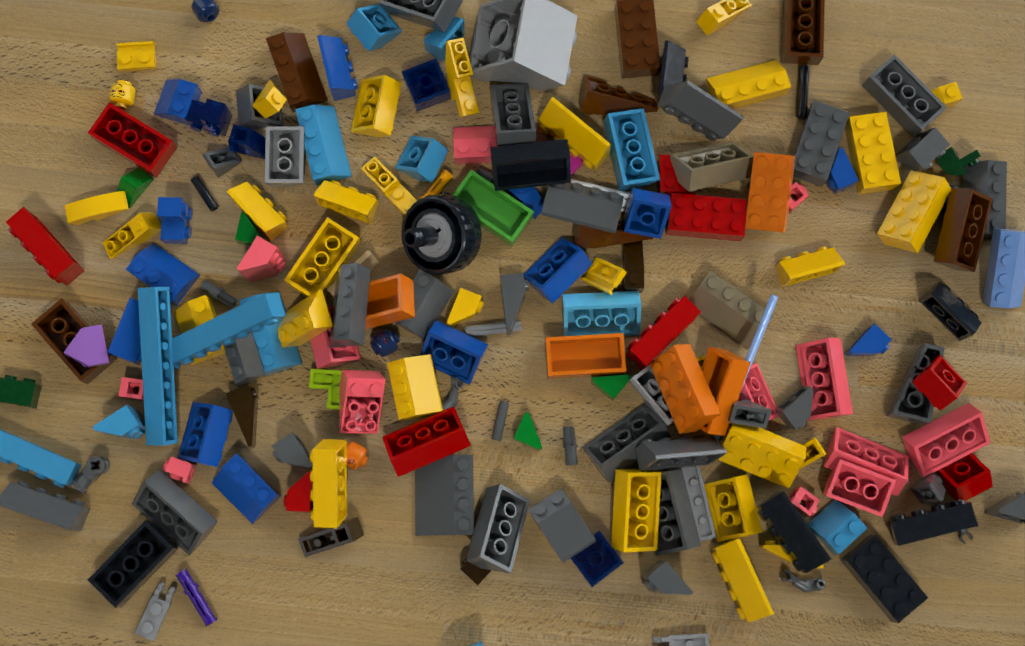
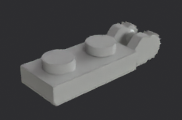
M160 582L157 586L154 596L151 597L135 631V634L151 641H155L172 605L171 601L177 589L172 586L165 600L161 599L160 596L165 588L164 582Z
M708 633L652 637L653 642H668V646H709Z

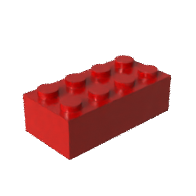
M110 102L88 131V134L95 141L156 178L177 149V146L171 139Z
M680 193L670 194L672 207L667 219L666 235L740 242L745 237L747 199Z
M22 207L6 221L10 227L8 231L21 241V246L27 252L34 255L32 258L40 266L42 265L46 269L45 273L58 284L62 282L68 286L85 271L38 217L25 207Z
M686 296L681 300L676 298L668 307L669 311H663L654 321L655 325L650 324L641 334L642 338L639 339L637 337L628 346L627 349L629 351L626 356L641 371L668 347L701 313Z
M454 406L382 437L398 477L471 446Z

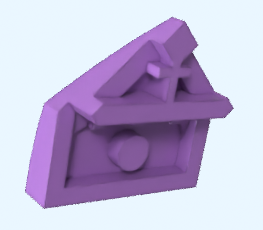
M102 324L81 328L64 354L72 357L84 367L109 364Z

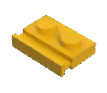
M154 41L116 43L117 69L119 72L156 69V44Z
M596 257L586 272V277H583L582 280L586 284L612 295V290L617 288L627 272L623 268Z

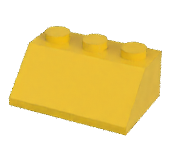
M387 75L361 79L350 132L378 138L391 136L402 83Z
M324 180L314 193L318 206L370 225L379 206L376 196L370 193L365 195L359 193V190L354 187L348 186V188H345L334 180H330V182Z
M245 182L226 191L235 204L245 212L271 242L288 227L285 222L287 220L285 215L281 211L276 212L273 209L275 205L268 198H262L260 195L262 192L255 184L251 186L248 182Z
M827 246L816 249L814 253L809 254V251L799 253L798 257L792 259L791 256L781 258L775 267L781 286L785 287L836 273L845 265V262L834 247L827 249Z
M322 289L287 310L277 329L282 348L301 346L333 326Z
M207 295L187 301L174 311L181 334L217 317L212 301ZM221 346V350L207 352L208 355L206 357L195 358L191 365L225 354L224 346Z
M431 354L402 358L387 363L399 420H411L443 411Z
M748 474L704 484L717 542L762 532Z

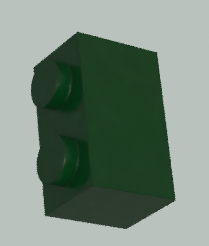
M5 375L4 378L0 377V402L37 409L42 386L35 384L36 380L24 378V381H18L15 376Z

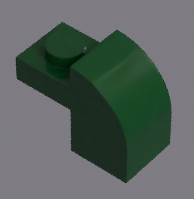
M950 147L945 150V154L935 159L946 173L962 176L969 173L965 166H974L980 162L979 158L982 156L978 150H975L960 159L954 148Z

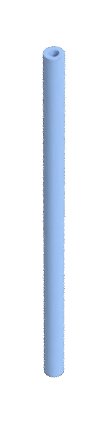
M771 294L745 360L751 362L747 375L778 300L776 295ZM715 435L714 438L722 440L723 436Z

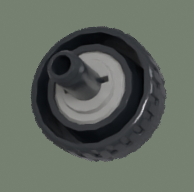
M439 194L421 198L408 209L403 220L401 236L408 258L418 269L428 274L443 275L463 270L471 264L479 252L482 231L479 218L469 203L455 195Z

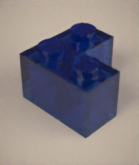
M207 99L206 103L193 100L186 121L192 130L198 132L204 130L215 137H219V135L226 137L232 114L225 103Z

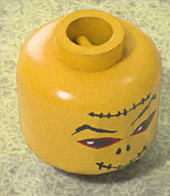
M117 80V83H113L111 86L109 100L116 107L124 110L126 107L134 104L136 89L132 86L131 82Z

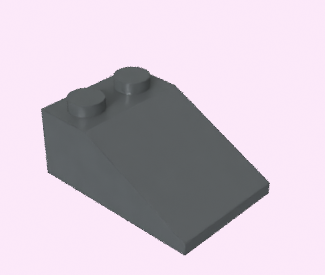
M561 488L528 509L535 523L563 563L596 542L587 525Z

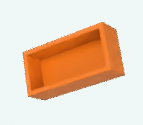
M754 152L745 228L786 232L796 156Z
M400 273L369 283L365 330L415 317L414 283L412 279Z
M623 333L545 338L547 379L624 375L626 372Z
M690 344L673 345L650 363V367L679 434L696 432L721 414Z
M709 346L701 368L721 414L700 429L708 434L726 436L733 403L738 401L751 363L725 349Z

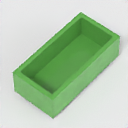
M470 170L453 194L471 205L479 218L482 228L511 247L514 246L534 217L533 210L503 190L495 191L494 184L473 170Z

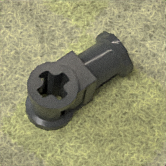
M105 457L90 458L87 466L81 471L82 474L77 480L71 482L78 491L85 494L90 484L109 470L110 463ZM96 462H101V463L99 464V466L101 467L100 469H96V468H97Z

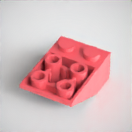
M342 370L339 387L340 433L378 434L386 380L380 371Z

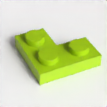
M311 369L309 388L328 390L327 409L339 410V387L342 371Z

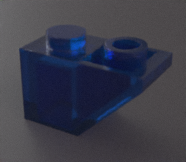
M233 124L228 139L230 151L265 159L266 138L253 129Z

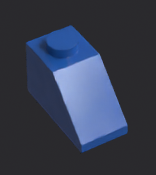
M843 147L838 149L828 180L826 181L828 188L834 194L854 186L859 181Z
M534 187L508 190L510 196L534 211V219L541 214L544 200Z
M873 324L849 348L845 355L875 356L879 353L883 354L890 347L888 343L892 339L876 324Z

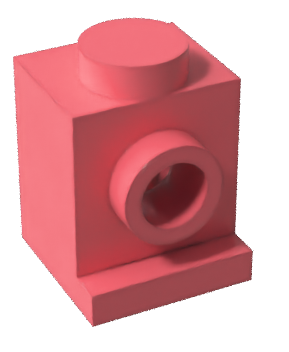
M797 182L792 185L791 196L795 197V201L790 197L788 214L809 196L806 188Z
M122 377L118 396L124 399L144 401L143 380ZM140 387L139 393L136 394L135 389Z
M171 456L169 460H166L163 470L170 473L169 477L179 481L183 478L182 482L190 484L197 465Z
M801 486L794 488L788 497L804 518L813 516L818 510L817 504L820 500Z

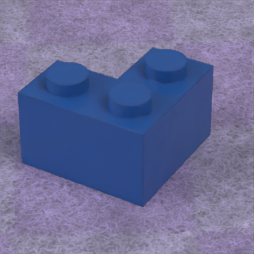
M158 197L157 216L162 220L160 239L165 244H188V239L191 238L189 220H192L193 213L192 209L182 198Z

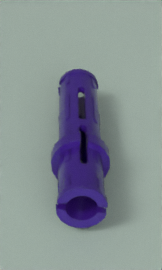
M185 569L175 575L185 590L183 591L184 594L190 598L205 626L207 627L215 622L217 618L199 591L198 583L195 584L188 570Z

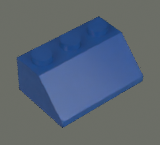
M317 36L333 100L337 101L356 96L354 91L358 89L355 78L351 79L350 74L354 72L351 61L347 62L346 55H349L347 44H343L342 39L338 37Z
M560 237L523 274L525 280H528V283L543 298L553 304L587 271L592 262L581 248Z
M155 243L139 252L126 268L129 273L149 287H169L170 301L177 306L200 276V274Z
M129 298L108 353L140 366L142 359L139 304L137 300Z
M436 320L427 334L420 356L431 354L435 369L449 376L457 377L470 385L488 344Z
M193 402L178 459L218 467L222 459V450L227 440V432L232 421L233 410L213 404Z
M235 454L221 468L212 481V484L252 524L281 497L239 454Z

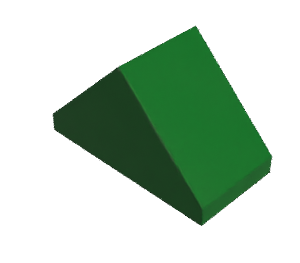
M137 168L121 177L116 192L125 191L128 207L131 208L154 179Z
M242 212L235 240L238 244L251 246L255 238L261 236L245 212Z
M631 374L593 377L591 384L613 401L632 377Z
M526 412L513 440L539 451L542 450V445L530 414Z

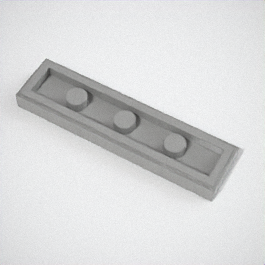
M700 466L679 468L683 471L700 542L717 538Z

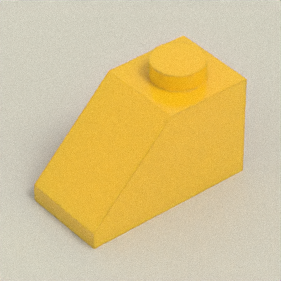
M269 80L252 106L266 119L279 112L287 98Z
M957 82L931 90L947 108L956 106L963 99Z
M460 288L446 324L453 327L474 318L477 312L481 313L484 302H481L482 296Z

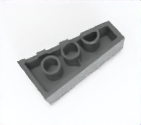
M927 343L918 347L889 408L887 417L921 425L931 423L934 406L931 405L929 399L922 392L916 389L913 381L939 355L943 357L944 347Z

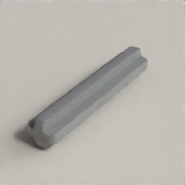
M516 321L512 332L521 331V321ZM505 322L465 327V334L471 337L506 333Z

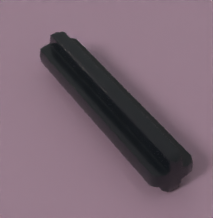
M801 65L799 68L796 118L805 119L807 117L810 67L808 65Z

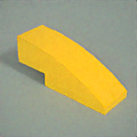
M125 191L93 196L64 205L67 221L69 224L80 225L91 220L99 221L129 209Z

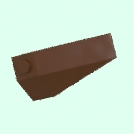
M585 74L583 76L579 105L581 111L588 115H607L608 113L644 108L645 113L658 111L655 99L637 92L630 94L622 86L618 85L615 88L607 85V81Z
M620 220L618 221L616 233L573 223L574 243L583 249L653 239V237L624 232L623 221Z

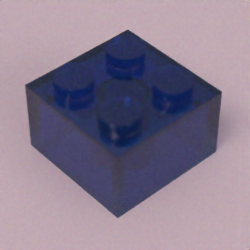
M437 58L401 71L403 81L416 112L451 99V91Z
M600 531L593 534L596 542L570 558L590 587L595 586L624 563Z

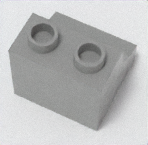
M493 0L481 4L469 59L473 71L471 76L483 82L528 83L530 88L540 92L565 86L571 74L569 66L571 49L577 40V32L575 31L577 15L549 0Z

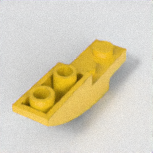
M464 38L446 41V72L452 101L456 100L460 117L477 114L479 109L470 79L473 71Z
M375 156L361 167V170L377 189L404 216L408 209L417 202L400 184L399 180Z

